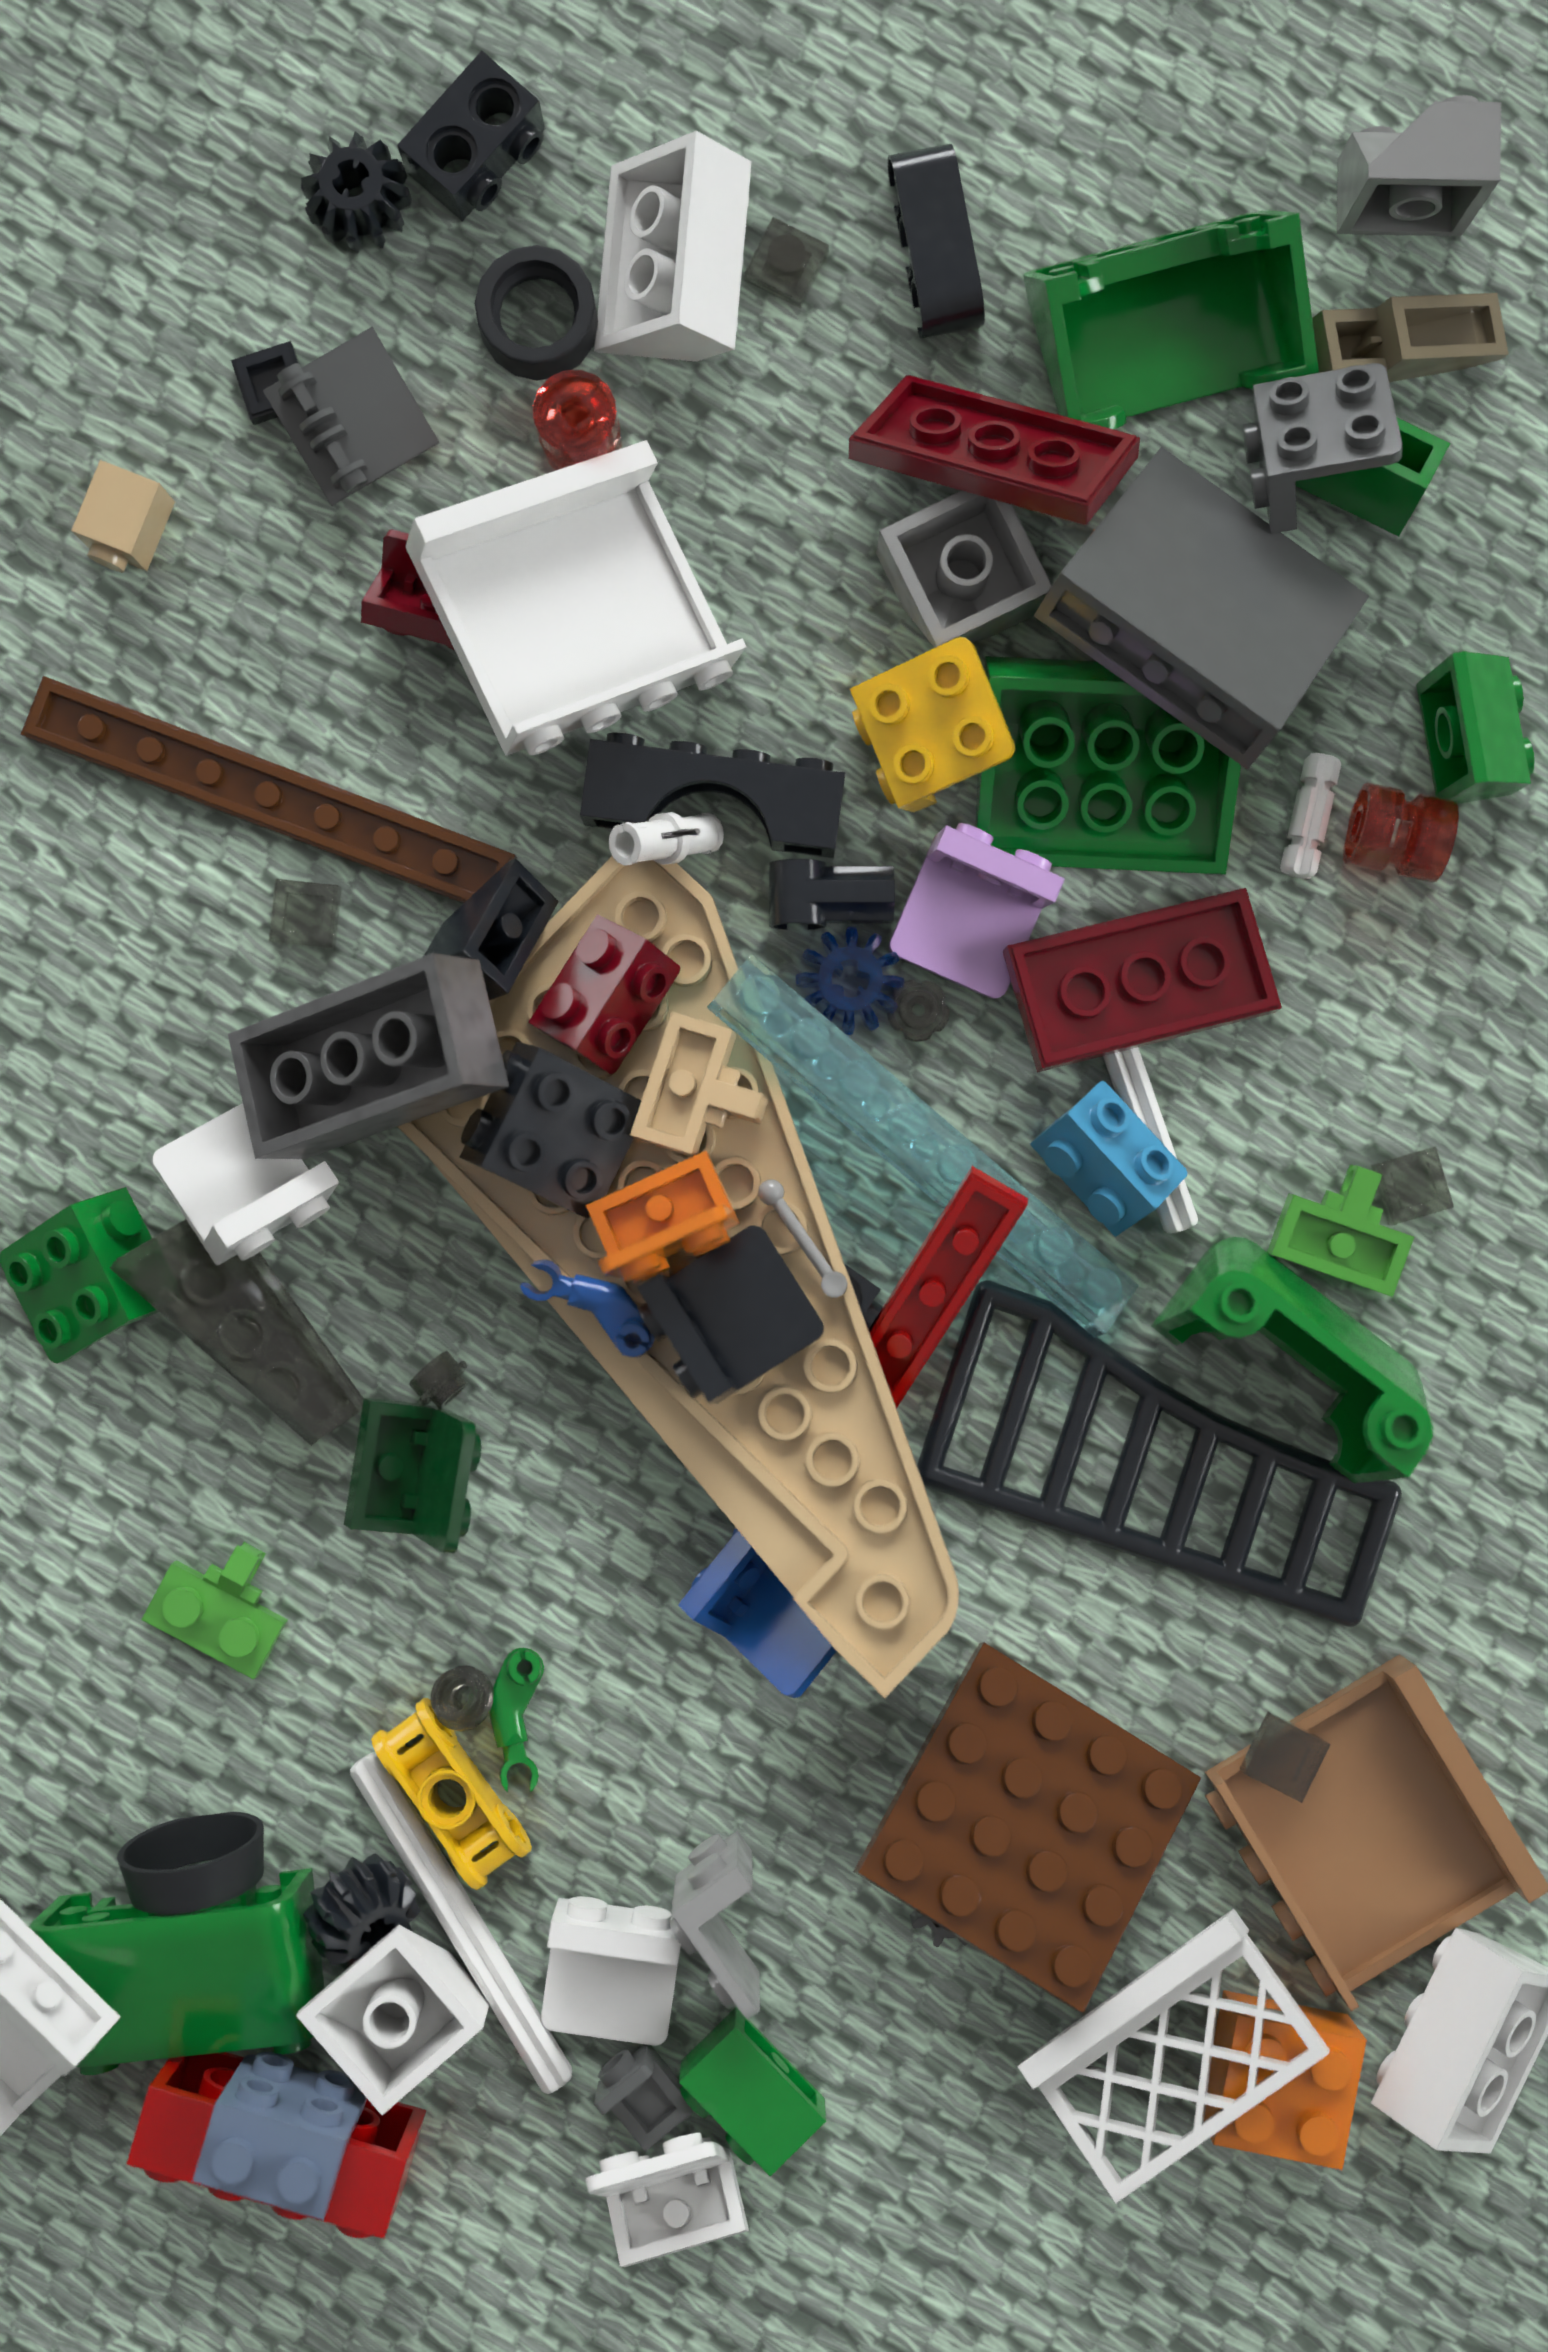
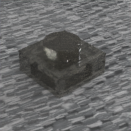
M772 217L745 271V281L801 309L829 253V244Z

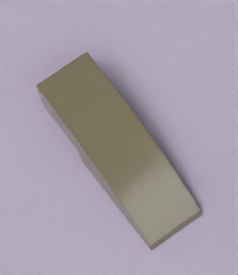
M1497 293L1390 297L1377 308L1321 310L1312 318L1319 373L1354 365L1379 363L1385 366L1389 382L1463 370L1498 361L1509 355Z

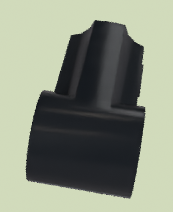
M783 859L769 863V927L773 929L787 930L788 923H808V930L825 928L826 923L883 924L893 923L894 866H826V862L814 859Z

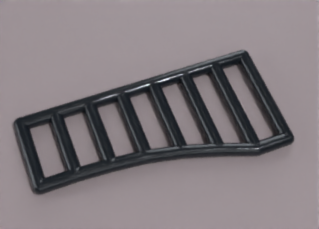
M988 1280L978 1283L974 1289L917 1463L925 1487L1346 1627H1354L1362 1620L1402 1496L1400 1486L1394 1481L1383 1480L1353 1483L1329 1465L1331 1460L1269 1437L1208 1409L1150 1375L1103 1342L1053 1302ZM996 1309L1031 1322L980 1477H976L943 1465L994 1310ZM1053 1334H1055L1084 1356L1085 1361L1039 1498L1006 1487L1004 1483ZM1108 1374L1137 1394L1139 1399L1099 1518L1066 1507L1064 1504ZM1163 1411L1195 1429L1159 1538L1124 1525L1161 1412ZM1218 1442L1253 1457L1220 1558L1185 1546ZM1277 1467L1312 1480L1281 1578L1245 1566ZM1337 1490L1372 1501L1341 1598L1306 1586Z

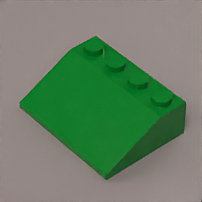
M985 656L984 671L1015 745L1014 754L1009 760L978 773L975 827L993 836L994 839L991 846L1015 855L1017 849L1035 853L1052 863L1051 867L1226 875L1241 770L1239 763L1097 661Z

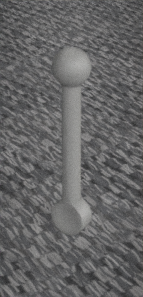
M776 1180L764 1181L758 1189L760 1200L764 1204L773 1206L820 1274L823 1292L832 1298L842 1296L847 1289L846 1277L842 1273L831 1269L783 1199V1186Z

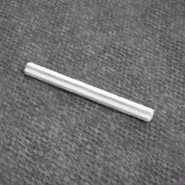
M376 1752L361 1758L350 1769L351 1777L543 2093L550 2094L563 2087L572 2078V2066L552 2033L542 2025L540 2013L405 1790L389 1774L376 1755Z

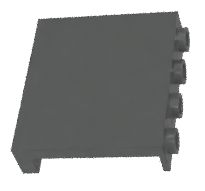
M1161 447L1060 572L1034 614V617L1248 770L1281 730L1369 595L1281 532L1271 534L1269 523Z

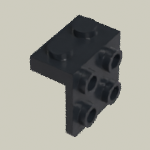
M516 1042L512 1051L506 1050L502 1054L509 1087L491 1093L483 1110L479 1108L472 1113L462 1132L461 1143L465 1146L459 1158L515 1183L569 1211L589 1218L590 1214L586 1205L607 1195L634 1139L630 1134L641 1100L540 1047Z
M755 1225L740 1231L731 1237L730 1241L709 1251L672 1276L667 1277L658 1273L637 1287L646 1302L637 1308L643 1322L658 1342L668 1337L681 1360L672 1365L679 1380L693 1399L703 1394L708 1403L718 1404L819 1340L824 1333V1324L771 1239L761 1227Z

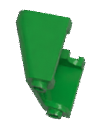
M1266 210L1241 214L1048 265L1023 274L1029 308L1058 414L1061 416L1115 430L1127 423L1126 417L1239 387L1253 389L1255 384L1319 373L1299 213Z
M1231 1237L1214 1244L1206 1251L1151 1325L1152 1328L1176 1346L1184 1343L1191 1335L1197 1333H1211L1218 1340H1222L1225 1338L1239 1339L1258 1331L1339 1394L1321 1418L1328 1425L1334 1427L1338 1438V1452L1329 1462V1465L1353 1483L1409 1478L1429 1449L1433 1439V1423L1423 1385L1415 1367L1263 1248L1246 1238Z
M312 1868L280 1872V1885H267L257 1889L255 1885L244 1894L225 1903L180 1914H151L142 1912L132 1904L116 1905L115 1897L102 1898L94 1906L92 1905L91 1893L63 1895L51 1903L30 1923L29 1928L120 2016L114 2025L75 2066L80 2067V2073L83 2075L103 2074L116 2069L120 2063L272 2047V2051L276 2054H291L310 2047L312 2044L311 2038L314 2036L297 2018L296 2014L325 1988L322 1958L311 1943L313 1939L308 1932L307 1922L303 1916L306 1909L314 1903L311 1896V1891L314 1890Z

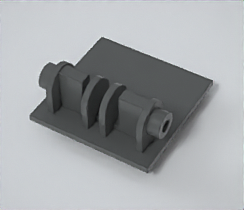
M373 327L363 331L302 368L299 363L285 368L277 374L278 382L262 390L331 506L440 443Z

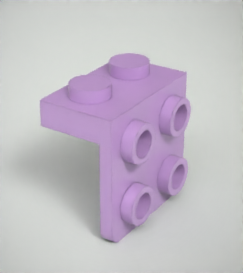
M958 823L956 829L945 826L934 836L890 938L889 950L893 956L987 998L996 999L1006 993L1011 982L1002 951L1007 945L1029 940L1041 910L1055 903L1065 878L1049 872L1052 863L1047 859L1022 849H1017L1015 855L1009 854L991 846L994 838L989 833L969 824Z

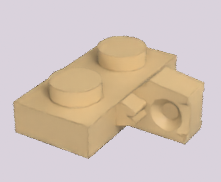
M673 1011L671 1012L630 1134L632 1137L692 1157L698 1154L707 1124L723 1128L727 1115L761 1124L768 1099L763 1098L764 1094L737 1086L741 1073L738 1070L727 1067L737 1037L734 1030Z

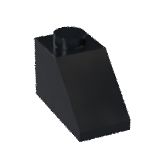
M513 859L507 862L442 923L424 956L435 953L479 960L488 999L492 1000L506 995L512 988L559 901L517 859Z

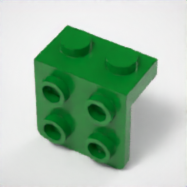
M126 1187L67 1206L0 1252V1265L5 1273L7 1282L13 1288L34 1329L38 1342L42 1345L47 1357L56 1364L71 1359L121 1327L161 1312L183 1300Z

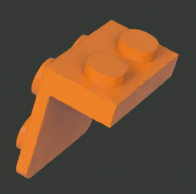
M703 1151L586 1205L608 1255L598 1261L602 1273L608 1276L623 1278L624 1282L632 1280L634 1284L668 1270L670 1266L666 1258L682 1250H685L686 1254L692 1252L694 1256H699L730 1241L726 1230L740 1224L707 1151Z

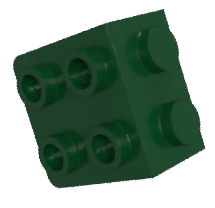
M364 1398L344 1525L352 1530L413 1534L439 1552L455 1553L460 1537H464L469 1529L471 1506L466 1498L470 1472H475L481 1457V1439L476 1433L475 1423L439 1406Z

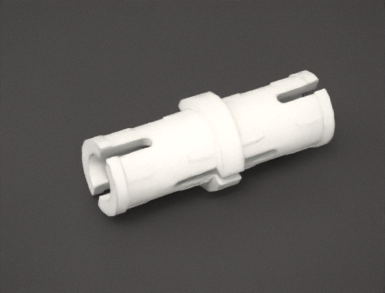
M673 812L660 813L651 817L647 822H627L616 825L610 833L609 849L613 858L622 865H632L633 863L654 860L661 865L675 864L685 859L687 855L709 854L710 851L716 852L722 845L724 832L720 820L711 813H701L702 815L681 817Z

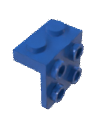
M737 1528L734 1529L731 1539L712 1563L695 1577L691 1589L678 1604L693 1621L724 1636L782 1694L790 1698L800 1697L836 1653L835 1648L795 1602L792 1594Z

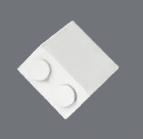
M398 1925L297 2012L296 2016L379 2113L383 2115L483 2029L489 2003L477 1983L449 1951Z

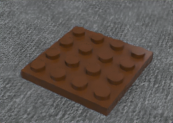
M985 1642L979 1643L853 1872L1073 2010L1084 2013L1201 1777Z

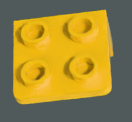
M954 638L850 688L857 709L852 711L857 730L867 746L873 745L881 768L876 770L881 789L889 803H896L899 809L914 813L937 803L935 793L1003 763L1014 754L1015 745L975 646L967 638Z

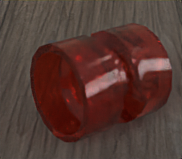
M565 370L548 378L538 389L533 403L534 425L539 436L543 454L549 466L555 471L622 448L621 427L616 401L608 385L598 376L583 370Z
M1369 782L1363 784L1350 814L1343 847V860L1345 864L1375 871H1382L1389 864H1393L1398 876L1431 883L1437 882L1449 862L1454 847L1459 821L1458 804L1456 801L1425 794L1417 795L1410 802L1406 800L1405 794L1401 789ZM1396 819H1400L1396 830L1394 844L1392 845L1390 844L1393 836Z

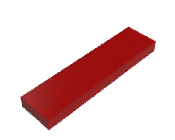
M971 1166L869 1328L871 1339L896 1408L905 1397L1028 1206L1027 1197L974 1166Z

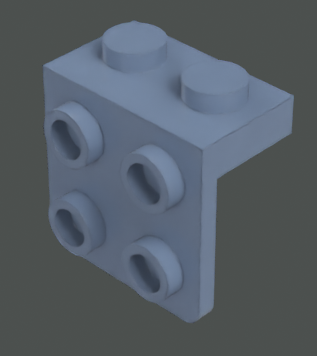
M274 2052L247 2055L215 2103L192 2182L323 2220L329 2208L347 2143L363 2111L367 2098L346 2073L335 2070H324L316 2073L296 2067L290 2058Z

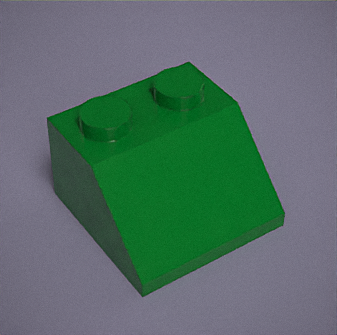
M1467 651L1452 653L1416 683L1437 807L1508 796L1531 784L1530 775H1532L1535 765L1534 751L1530 740L1526 737L1523 738L1519 713L1523 708V688L1518 676L1512 675L1509 657Z

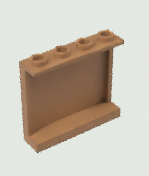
M1400 1654L1205 1772L1215 1789L1205 1795V1798L1225 1830L1237 1825L1248 1844L1238 1850L1259 1886L1270 1880L1281 1899L1271 1907L1291 1940L1294 1941L1303 1936L1312 1950L1314 1956L1304 1962L1326 1997L1337 1992L1350 2011L1359 2007L1351 1991L1507 1896L1517 1892L1528 1903H1531L1548 1892V1883L1417 1666Z

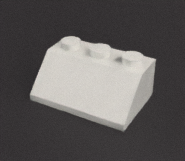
M694 131L611 166L595 352L700 361L735 350L752 161L702 133Z
M1455 1928L1453 1934L1441 1942L1434 1954L1432 1966L1435 1971L1425 1992L1418 1995L1412 2001L1406 2012L1404 2023L1407 2029L1397 2050L1391 2052L1384 2059L1378 2070L1376 2081L1379 2087L1371 2104L1435 2150L1491 2154L1548 2036V1967L1480 1933Z

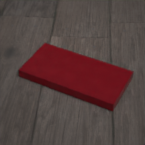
M906 375L849 438V459L1087 526L1137 460L1140 437Z
M1246 888L1007 945L1002 951L1037 1073L1272 1014L1282 1009Z

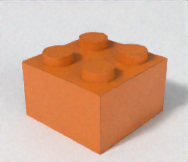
M1223 1990L1222 1998L1257 2005V1996ZM1267 1999L1266 2008L1281 2011L1274 2000ZM1298 2005L1330 2049L1329 2054L1211 2136L1210 2139L1213 2145L1343 2170L1367 2040L1348 2014ZM1220 2009L1213 2045L1251 2054L1256 2017ZM1264 2019L1260 2056L1289 2062L1308 2049L1291 2024ZM1212 2056L1207 2093L1237 2099L1247 2092L1250 2065ZM1259 2067L1257 2084L1275 2071ZM1206 2105L1204 2121L1222 2108Z

